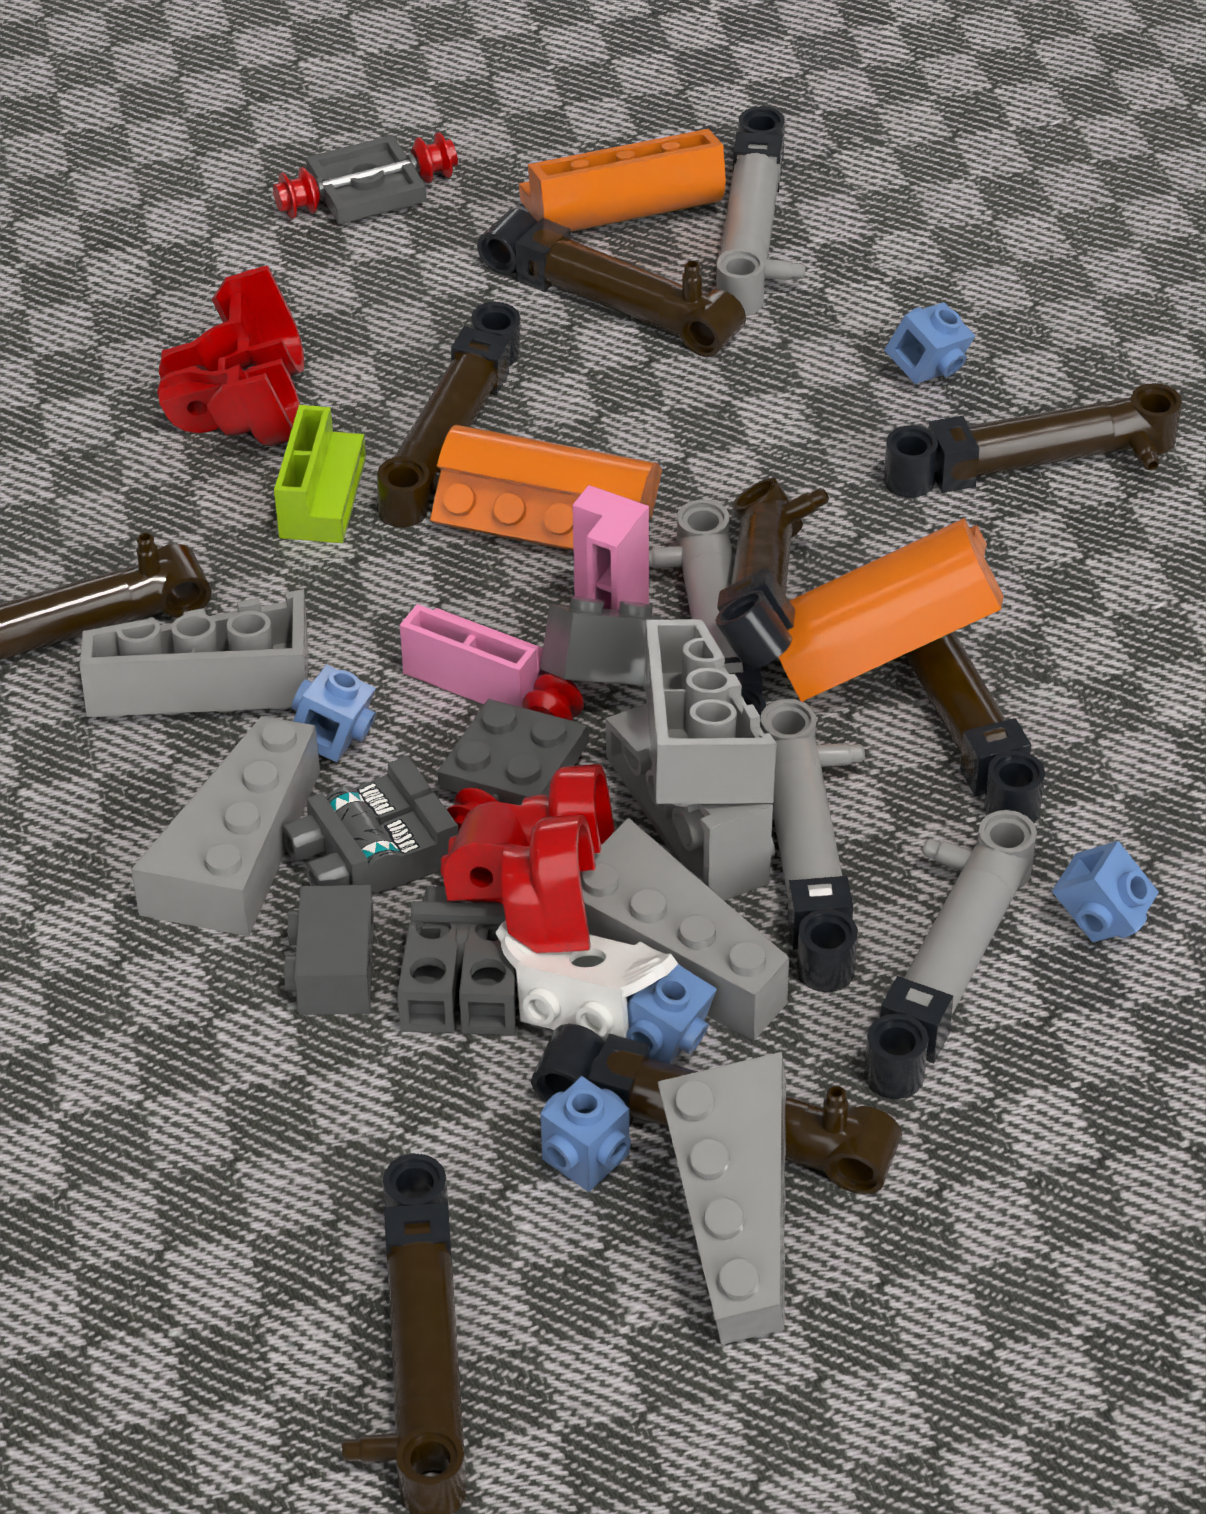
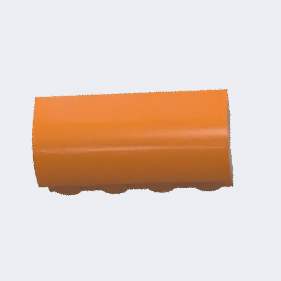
M709 129L532 163L528 164L529 181L519 183L520 201L537 222L545 218L570 228L571 232L716 203L723 199L725 193L724 146Z
M454 425L448 432L439 455L437 467L441 469L430 521L437 525L574 551L573 504L588 485L649 506V519H652L663 469L656 462Z
M965 518L789 600L795 609L794 627L788 630L793 640L787 650L778 658L800 701L803 702L1001 610L1004 595L984 558L987 543L978 525L969 528Z

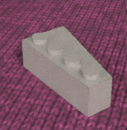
M304 589L286 592V602L261 606L259 598L237 602L238 611L208 616L205 609L202 608L183 612V616L177 618L173 623L160 625L154 618L83 631L79 665L86 716L119 718L126 715H176L179 713L210 711L228 713L235 710H286L291 708L300 685L305 679L308 680V632Z
M702 619L646 620L644 680L655 804H672L679 807H688L695 804L773 803L777 744L770 733H763L760 728V715L753 704L747 705L741 696L742 685L735 674H728L724 667L725 657Z
M647 703L607 717L606 757L675 859L724 901L770 884V861L775 856V847L771 837L773 805L771 803L695 804L688 807H679L672 804H655Z
M261 716L131 869L139 916L250 936L286 852L283 826L301 818L307 804V798L310 797L320 774L315 725Z
M628 818L601 845V853L594 854L595 870L579 871L589 935L636 945L640 941L657 951L671 954L680 966L717 988L707 1016L744 1037L755 1041L787 1004L789 957Z
M782 1052L658 1081L721 1345L784 1330L786 1076Z

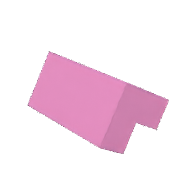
M588 485L573 504L575 597L601 600L604 602L603 609L619 610L620 601H631L649 605V506Z
M417 604L400 624L403 674L483 705L488 699L522 707L523 698L528 692L533 691L536 679L541 675L551 674L540 669L542 647L438 608L432 610Z

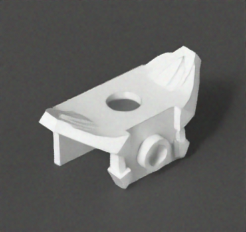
M506 920L495 933L501 941L503 954L516 969L521 1022L552 1030L564 1024L581 1025L597 1033L604 1041H606L609 1033L626 1038V1033L629 1029L627 996L667 976L678 965L671 954L657 951L640 941L636 945L589 935L591 942L590 950L535 953L508 934Z

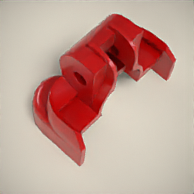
M266 265L224 279L211 299L223 323L207 330L190 343L162 350L158 369L160 375L157 389L159 404L170 422L183 431L205 433L220 428L225 435H239L251 431L255 439L264 446H274L289 441L300 405L296 388L290 376L304 371V352L292 313L269 266ZM249 366H253V367L248 368L246 371H243V370H242V369H245V368H247V367H249Z
M600 764L564 766L553 774L549 786V795L539 794L525 797L522 805L488 802L480 804L468 812L458 834L449 838L448 854L441 857V875L444 879L447 901L467 900L471 902H498L503 904L508 934L535 953L590 950L591 942L579 871L595 870L594 854L601 853V845L615 832L609 788L603 767Z

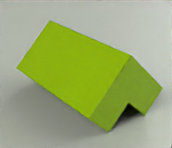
M299 405L274 488L278 532L281 539L342 544L344 542L366 461L365 436L358 433L333 432L331 407Z

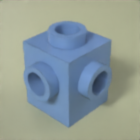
M943 302L924 309L918 307L906 314L884 351L915 384L941 375L948 377L956 373L964 365L967 359L965 353L976 336L962 322L960 316Z
M326 664L313 682L305 679L300 685L291 709L297 711L293 721L315 725L318 754L338 762L354 739L363 742L376 716V712L368 709L376 688L360 681L354 674L348 671L337 670Z
M1119 841L1076 853L1052 890V893L1092 942L1115 936L1126 938L1136 933L1147 920L1146 913L1159 893Z
M678 964L667 976L627 996L629 1029L626 1033V1038L649 1044L650 1058L670 1064L682 1050L689 1055L692 1054L708 1030L709 1024L705 1022V1018L717 988Z
M582 1076L564 1093L558 1092L554 1094L545 1104L540 1116L542 1160L590 1192L630 1154L629 1108L617 1094L608 1089H600Z

